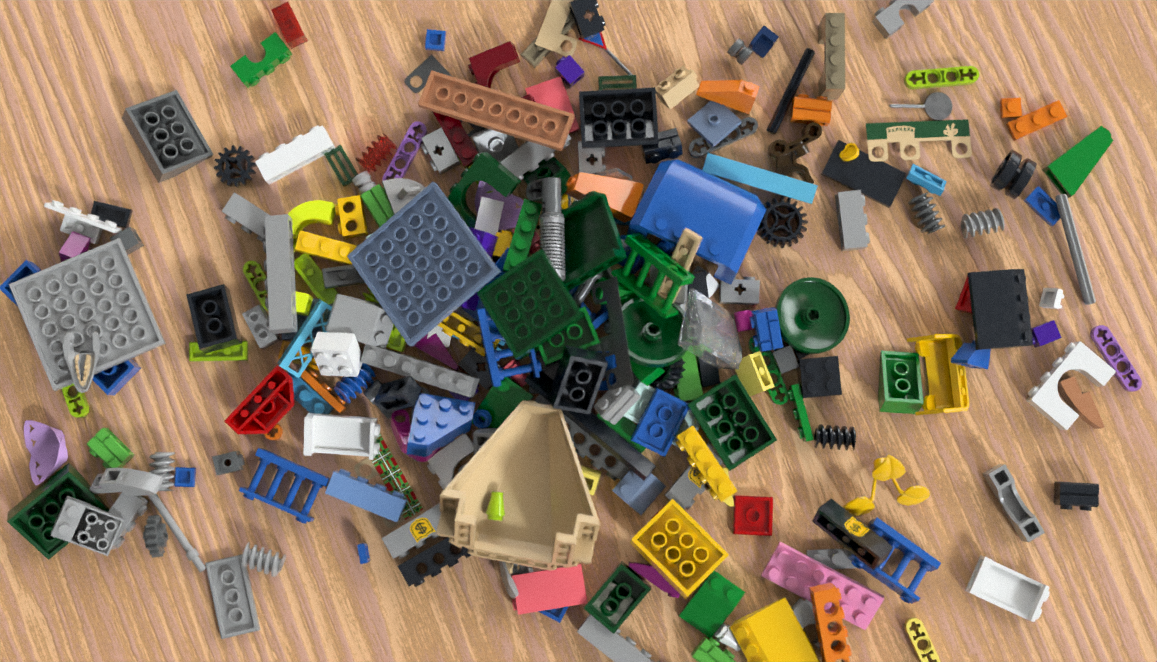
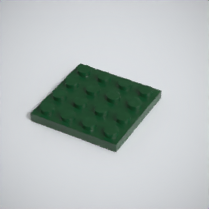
M540 249L476 292L515 359L526 355L583 317L582 312L543 249Z

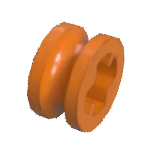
M276 424L274 429H278V433H275V437H272V434L269 433L264 434L265 437L269 440L279 439L283 434L282 427Z

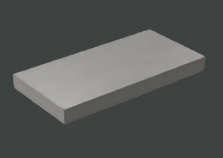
M243 554L205 563L221 639L261 630L247 566H242Z

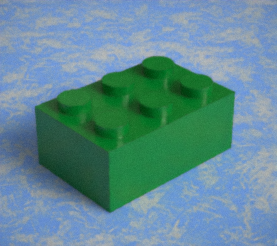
M585 306L579 308L583 314L582 318L538 346L545 365L561 359L565 346L585 349L600 343Z

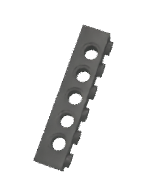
M541 394L535 399V402L539 404H551ZM564 415L565 421L569 424V433L573 445L577 448L575 450L576 453L582 458L588 456L592 459L590 463L596 468L600 469L603 467L608 471L606 475L614 481L617 478L621 480L629 468L616 457L615 465L612 467L607 466L605 458L612 454ZM576 433H582L585 436L582 444L574 442L573 437ZM592 444L599 445L600 453L598 455L590 454L589 447Z

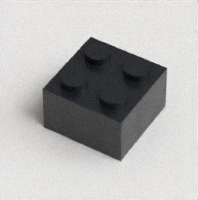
M838 356L797 360L800 366L797 367L798 383L803 398L842 395Z

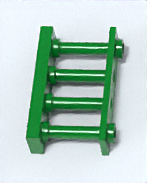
M641 233L627 235L624 242L630 246V254L625 266L612 270L611 274L614 277L617 276L618 282L628 287L656 310L661 317L668 318L677 315L679 311L671 305L680 286L692 283L695 276ZM640 254L645 262L637 278L630 271L637 255ZM651 265H653L659 272L652 288H649L644 284ZM665 276H667L673 283L664 300L658 295Z

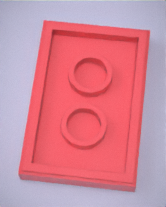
M561 76L525 88L527 95L531 94L536 103L574 114ZM576 117L569 134L580 130Z

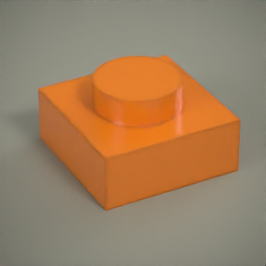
M1021 98L1000 99L1001 119L1022 117Z

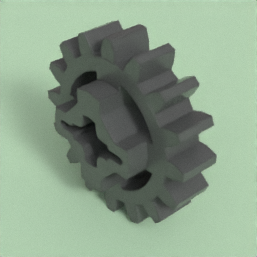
M160 515L148 516V519H146L147 525L144 526L145 530L143 532L145 547L150 550L152 558L164 556V547L167 546L168 540L166 524H163Z

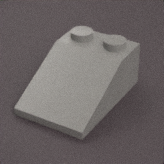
M336 294L325 330L331 333H354L358 342L386 348L394 324L380 303Z

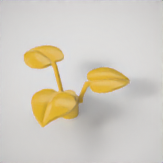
M888 454L886 458H878L873 461L871 497L869 499L867 497L855 498L845 504L843 508L854 516H861L871 512L875 508L872 502L875 497L877 480L887 481L891 478L897 491L901 494L896 498L897 502L906 506L923 502L930 496V493L923 486H912L905 491L901 490L896 478L905 474V467L900 461Z

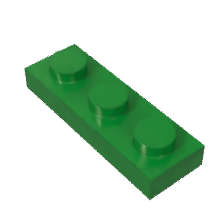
M799 384L789 386L790 390L787 391L789 401H793L795 408L792 409L793 417L799 423L797 428L799 438H803V442L814 440Z

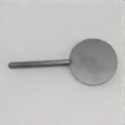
M935 92L927 97L925 104H890L889 107L925 108L926 114L931 119L944 120L952 112V101L946 94Z

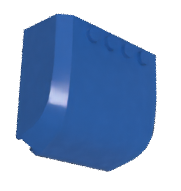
M679 159L662 161L629 224L627 235L641 233L647 238L650 233L677 245L682 231L687 228L703 237L696 255L719 265L713 277L731 285L762 221L766 208L757 195Z

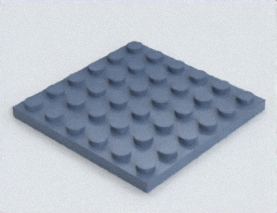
M435 182L430 183L347 255L409 346L416 344L500 273V270Z

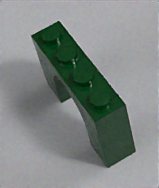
M488 152L476 154L472 159V166L462 172L460 175L462 179L450 188L449 192L451 193L447 197L466 225L474 229L477 216L469 209L466 202L467 190L473 182L484 181L505 198L510 196L521 183L519 178Z

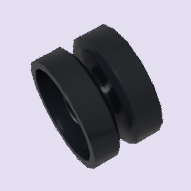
M1012 149L996 170L990 186L998 191L1005 188V194L1012 199H1016L1031 179L1037 163L1029 158L1021 162L1022 155Z

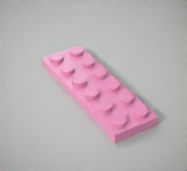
M779 542L761 575L810 602L809 587L832 582L841 592L839 604L844 610V619L864 630L867 629L884 600V595L782 542ZM832 603L825 604L824 609H829Z

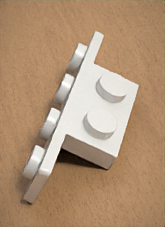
M52 200V202L44 204L46 208L65 214L60 231L67 234L75 231L91 237V243L98 244L103 229L113 233H119L122 230L116 227L117 224L112 221H100L98 216L93 214L84 215L81 213L82 210L74 207L68 209L63 207L64 204L59 201Z

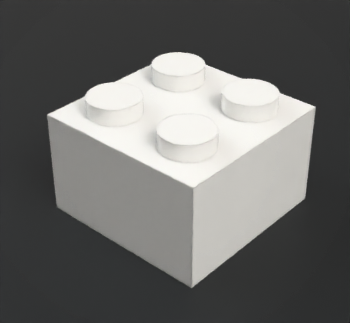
M317 332L311 351L320 374L325 376L358 377L362 362H360L362 353L355 334Z

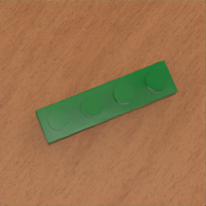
M524 198L502 270L503 272L509 271L527 259L541 213V203Z

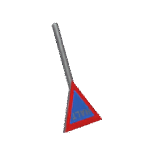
M602 32L582 40L581 38L578 39L579 41L604 49L630 77L632 76V73L606 47Z

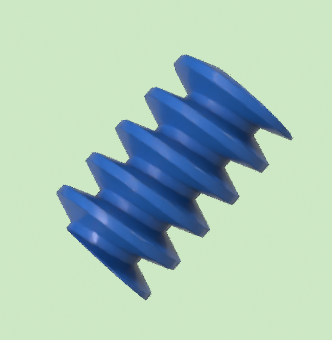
M362 363L358 377H342L341 381L335 384L334 390L342 400L350 404L349 396L355 399L357 397L355 391L361 394L362 390L360 387L367 389L366 382L372 384L373 380L371 377H376V375L367 364Z

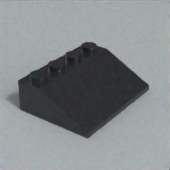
M655 87L579 92L582 149L659 145Z
M1024 269L968 273L976 350L1033 346Z

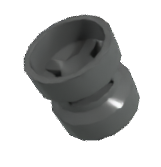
M739 38L727 53L730 56H734L737 62L742 65L754 50L746 47Z

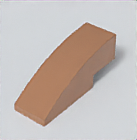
M1075 376L1058 381L1057 389L1067 405L1094 429L1104 428L1105 426L1090 391L1081 392Z

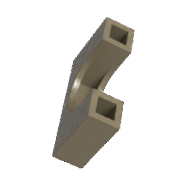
M825 13L818 25V44H824V69L819 80V96L827 97L828 100H838L845 90V13Z

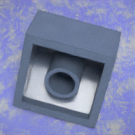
M629 469L612 491L642 515L666 486L652 473L643 481Z

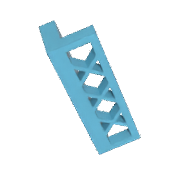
M321 299L318 300L277 362L280 367L298 378L313 358L312 351L302 355L301 346L308 342H311V345H313L315 338L312 337L311 331L314 327L322 326V331L327 332L324 325H327V322H323L322 314L326 308L331 311L332 307ZM300 358L301 367L297 372L288 367L292 360Z

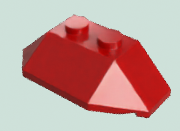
M277 365L224 422L238 435L268 434L295 406L293 378L282 367Z

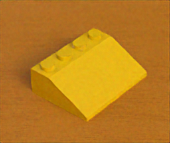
M674 499L655 515L630 541V544L684 599L729 556Z
M786 597L735 620L730 626L748 662H820Z

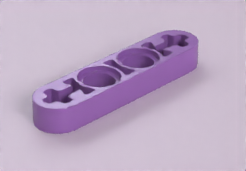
M419 121L411 124L383 175V181L387 180L388 177H393L394 172L391 171L392 169L401 173L400 176L396 173L394 179L404 178L423 143L421 138L427 135L425 124ZM419 127H421L423 133L417 134L416 139L419 140L417 143L414 139L409 137L412 136L414 138L416 134L414 128L418 129ZM411 142L415 145L412 152L404 150L406 143ZM398 159L405 160L406 165L404 168H396L395 163Z
M1104 325L1094 327L1090 332L1091 339L1107 364L1116 371L1114 375L1121 386L1128 392L1139 390L1142 386V380L1109 328ZM1098 330L1104 331L1102 337H1097ZM1104 340H1110V342L1104 343L1103 345L1101 344L1102 342H1105ZM1108 345L1115 347V354L1113 356L1108 355L1106 352ZM1119 361L1124 362L1126 365L1124 372L1117 370V363ZM1129 372L1131 373L1130 375H1127L1128 377H1122V375H1126ZM1130 380H1135L1134 387L1128 386Z

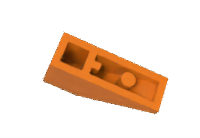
M744 80L701 81L696 95L750 114L760 86Z

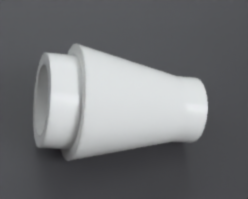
M722 624L715 633L717 641L739 651L741 647L730 629V625Z

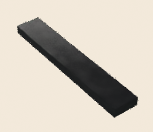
M702 270L691 273L695 277L693 282L688 284L687 294L701 387L719 384L720 378L706 273Z

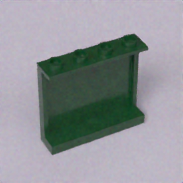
M591 191L581 200L572 202L568 208L561 209V213L564 215L565 226L563 228L565 230L563 235L565 237L563 242L565 243V249H563L565 250V256H563L565 257V280L563 283L569 291L627 258L606 194Z

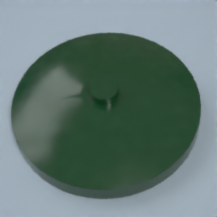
M815 277L798 279L781 292L775 305L782 338L791 347L807 354L827 352L836 347L847 334L850 324L848 304L842 293L826 280Z
M639 296L629 300L622 306L631 361L642 366L659 368L669 366L684 356L692 339V326L689 317L678 304L674 302L671 305L679 311L678 314L668 318L661 317L656 310Z

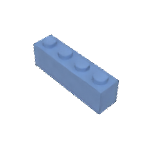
M344 469L333 472L325 494L394 522L400 520L408 500L404 498L405 494L395 490L393 493L386 490V486L378 483L372 485L368 483V479L361 476L357 478L350 476L351 472Z

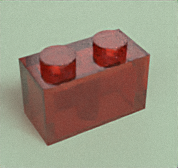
M289 2L271 9L291 49L308 41Z

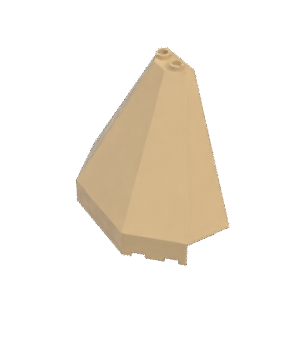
M522 400L440 494L441 514L436 534L449 537L450 543L459 548L466 547L468 553L476 557L550 571L556 570L559 565L568 568L577 566L578 562L591 564L594 543L597 540L600 523L562 410L553 408L552 404L544 405L532 400ZM492 492H503L505 516H503L502 521L487 519L488 514H486Z

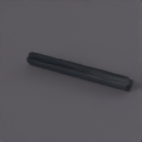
M806 48L767 127L769 133L776 134L815 54L814 50Z

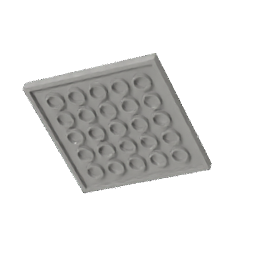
M120 238L9 284L53 391H58L74 384L62 347L64 337L68 332H72L74 335L73 348L77 353L93 352V339L91 336L93 332H98L100 353L94 375L166 344Z

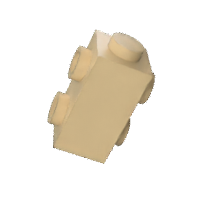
M681 66L655 87L656 94L661 103L671 109L699 87L696 80L698 77L692 69L688 70Z

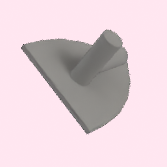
M396 178L382 181L394 215L407 202H410L426 188L422 184L410 179Z

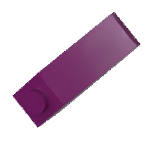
M436 333L427 338L428 334H426L413 345L454 370H459L457 363Z
M629 562L628 566L662 591L668 593L667 596L679 598L680 594L652 565Z

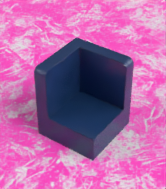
M763 26L750 42L749 47L759 57L764 58L777 42L779 36L766 26Z

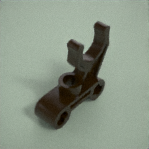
M813 122L804 126L802 137L789 144L784 140L778 139L769 145L768 152L770 156L776 158L777 174L786 176L790 172H798L802 174L805 182L814 183L808 168L802 164H797L796 159L809 153L807 144L821 136L822 127L818 123ZM810 127L815 130L813 136H810L808 133L811 130ZM775 144L782 147L781 153L779 151L775 152Z

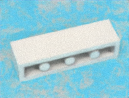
M323 125L320 127L315 126L309 130V133L294 137L292 142L287 145L281 144L277 146L276 150L272 153L260 155L258 157L259 160L255 161L265 181L270 185L335 150L336 147Z

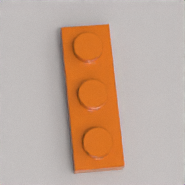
M1057 100L1008 122L1006 126L1013 140L1016 141L1065 119L1067 115L1060 100Z
M311 368L309 370L305 369L301 377L333 408L343 414L347 409L344 405L346 402L338 395H333L330 392L332 388L326 382L321 383L317 379L318 375Z

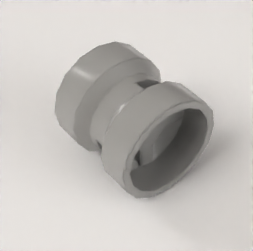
M364 171L352 179L354 185L358 186L360 195L376 186V183L371 181V175L368 171Z

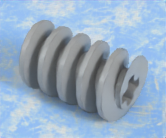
M994 208L992 211L990 209L985 210V212L979 211L977 214L972 212L970 216L968 214L962 216L961 230L964 238L968 237V232H970L972 237H975V231L981 236L983 229H985L987 234H990V228L993 229L994 233L998 231V227L1004 231V218L998 208Z
M155 452V454L149 456V458L155 460V462L149 464V466L155 468L149 471V473L164 478L159 491H174L169 489V487L174 485V482L169 481V479L174 478V475L169 472L175 470V468L169 464L175 462V460L169 458V456L174 455L175 452Z
M248 542L242 555V566L246 567L249 564V568L252 570L257 566L258 572L264 569V574L268 575L271 572V575L276 577L284 565L286 555L284 554L279 559V552L272 556V550H269L265 554L264 547L260 551H257V545L250 549V542Z

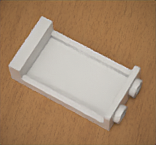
M308 413L304 418L303 455L311 456L313 453L367 456L369 460H373L376 454H379L380 444L377 443V436L380 435V424H377V418Z
M980 556L965 591L1024 619L1035 622L1041 615L1042 609L1040 608L1043 602L1049 597L1050 592L1048 590L1050 587L996 563L987 557Z

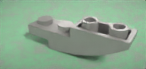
M107 468L104 473L97 474L89 490L93 494L123 492L127 497L156 495L164 478L153 473L135 469Z

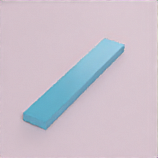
M707 153L702 169L712 175L809 204L813 203L818 185Z

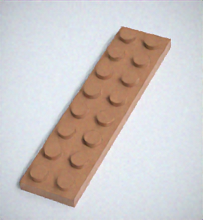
M432 70L418 102L420 108L558 151H562L575 115Z

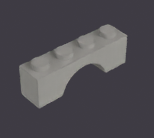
M998 464L982 473L1021 541L1030 542L1045 533L1036 516L1030 512L1020 498L1015 487V480L1005 464Z

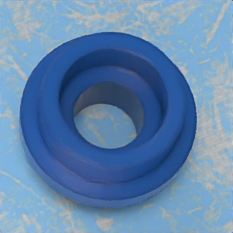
M479 409L473 414V423L478 428H486L492 422L491 414L484 409Z

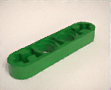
M751 337L748 341V346L751 354L759 352L758 347H753V339ZM768 350L761 354L770 359L767 369L769 374L773 373L777 376V382L774 386L781 385L778 391L780 394L784 393L783 401L780 402L779 399H775V396H777L776 390L771 391V389H768L767 391L774 404L783 405L789 399L788 391L771 351Z

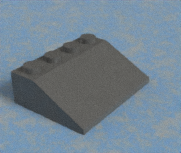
M177 90L125 108L122 120L158 183L173 178L213 156V152Z

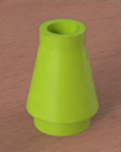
M492 492L486 514H488L487 519L503 520V516H505L503 492Z

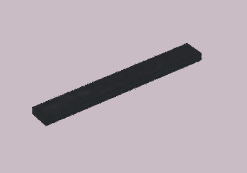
M543 371L539 372L540 377H535L533 372L529 374L525 382L550 402L548 396L554 380ZM562 410L564 415L643 481L655 469L656 465L592 412L589 415Z

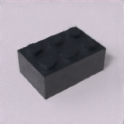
M224 284L186 294L198 346L202 352L206 354L242 344L230 290Z
M565 346L548 396L553 408L590 415L608 365L602 352Z

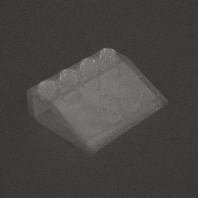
M690 288L678 345L719 369L739 370V365L742 361V348L733 314L695 289Z

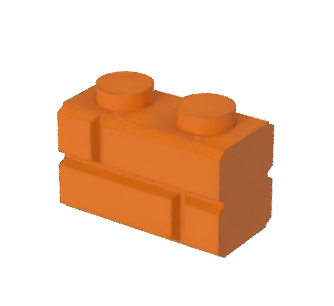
M798 94L792 100L790 122L802 124L815 122L820 126H828L831 120L832 101L824 96H817L816 99L809 98L806 94Z

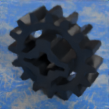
M232 145L231 150L225 147L224 154L218 153L221 158L215 159L218 165L214 166V169L219 171L216 173V176L218 178L222 177L220 181L222 183L227 182L229 187L233 183L237 188L240 186V183L247 185L245 180L252 181L253 179L250 175L256 174L252 169L257 166L256 163L252 162L255 157L253 155L249 156L250 151H244L242 146H239L238 150L234 145ZM230 162L236 164L241 171L232 167L233 165Z

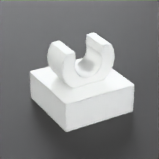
M1043 288L1039 306L1050 309L1062 308V305H1060L1061 298L1065 297L1063 290Z

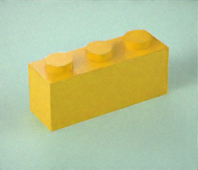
M301 230L297 234L294 251L346 265L352 264L347 255L356 249V245Z

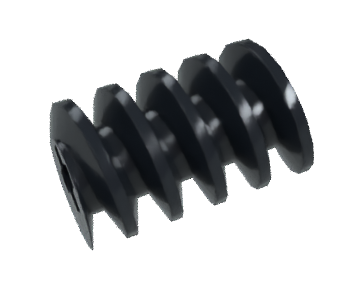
M819 424L814 433V448H817L818 444L821 443L822 449H825L826 444H829L830 449H833L834 444H836L838 450L844 445L845 450L848 451L849 446L852 445L854 451L856 444L855 428L850 427L847 430L846 426H842L840 430L839 426L835 425L832 430L831 425H827L824 429L823 424Z

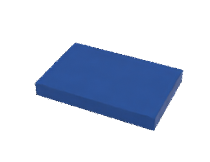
M655 388L630 440L665 457L689 410L688 403Z

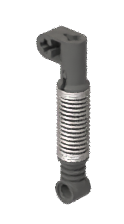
M543 178L532 181L527 185L526 196L530 201L542 202V214L539 219V226L542 231L539 233L541 234L540 237H542L540 238V244L543 245H540V247L545 251L560 278L564 281L565 257L563 256H565V250L563 249H565V243L563 242L565 237L563 235L565 230L563 228L565 226L564 215L561 213V179Z

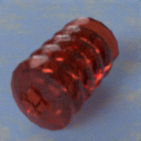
M382 133L383 137L380 135L376 136L378 142L371 141L373 148L366 147L368 154L361 152L363 159L356 158V161L369 173L370 170L377 172L375 165L382 166L380 159L387 161L385 154L392 156L391 148L398 149L395 143L384 133Z

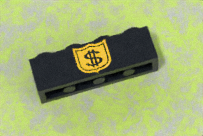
M832 498L818 508L812 520L813 523L873 571L887 559L893 546Z

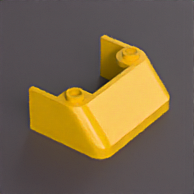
M934 334L907 338V342H916V352L921 357H925L929 395H926L923 400L922 408L924 411L915 412L916 416L967 411L969 408V395L965 366L951 363V358L962 346L961 337L958 334Z

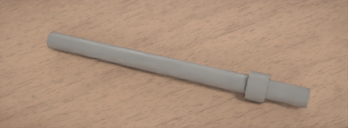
M148 495L186 551V557L189 561L192 560L200 573L204 571L206 567L199 558L200 554L196 548L193 549L158 495Z

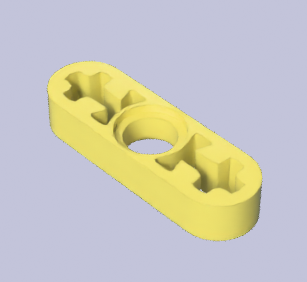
M914 617L908 618L905 621L904 628L919 661L928 662L927 656H921V654L928 653L932 660L940 662L922 621ZM912 622L919 625L916 629L919 634L923 632V635L917 636L914 630L909 629L912 626ZM921 639L927 641V648L924 650H919L917 647V643Z

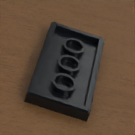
M838 140L821 175L853 191L861 190L862 195L890 208L907 173L883 161L872 162L869 160L868 154L859 150L857 158L851 161H843L839 155L847 144Z

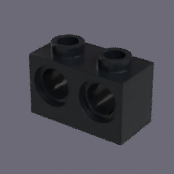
M411 376L383 383L374 402L385 414L415 405L422 388Z

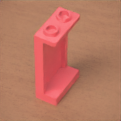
M581 563L568 568L558 567L556 570L551 571L540 570L512 575V579L518 589V596L512 599L513 609L517 610L518 615L587 603Z

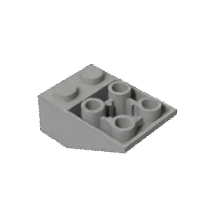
M67 496L51 530V536L108 556L124 519L91 504Z

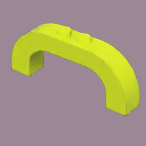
M322 200L308 201L298 205L288 213L293 223L294 246L298 232L302 231L306 226L314 223L333 225L336 213L333 202ZM296 291L297 314L309 315L313 301L309 294Z

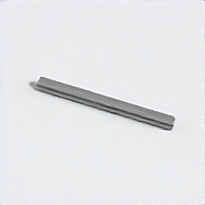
M1060 194L1055 197L1084 304L1090 305L1095 303L1096 299L1067 195Z

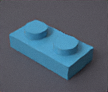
M912 164L906 177L911 183L927 189L928 192L941 196L947 182L915 164Z

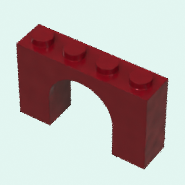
M509 41L470 57L469 61L471 64L468 67L471 74L476 77L477 81L475 84L491 88L492 81L499 71L521 61L515 45ZM531 94L521 97L523 99L535 102V99Z

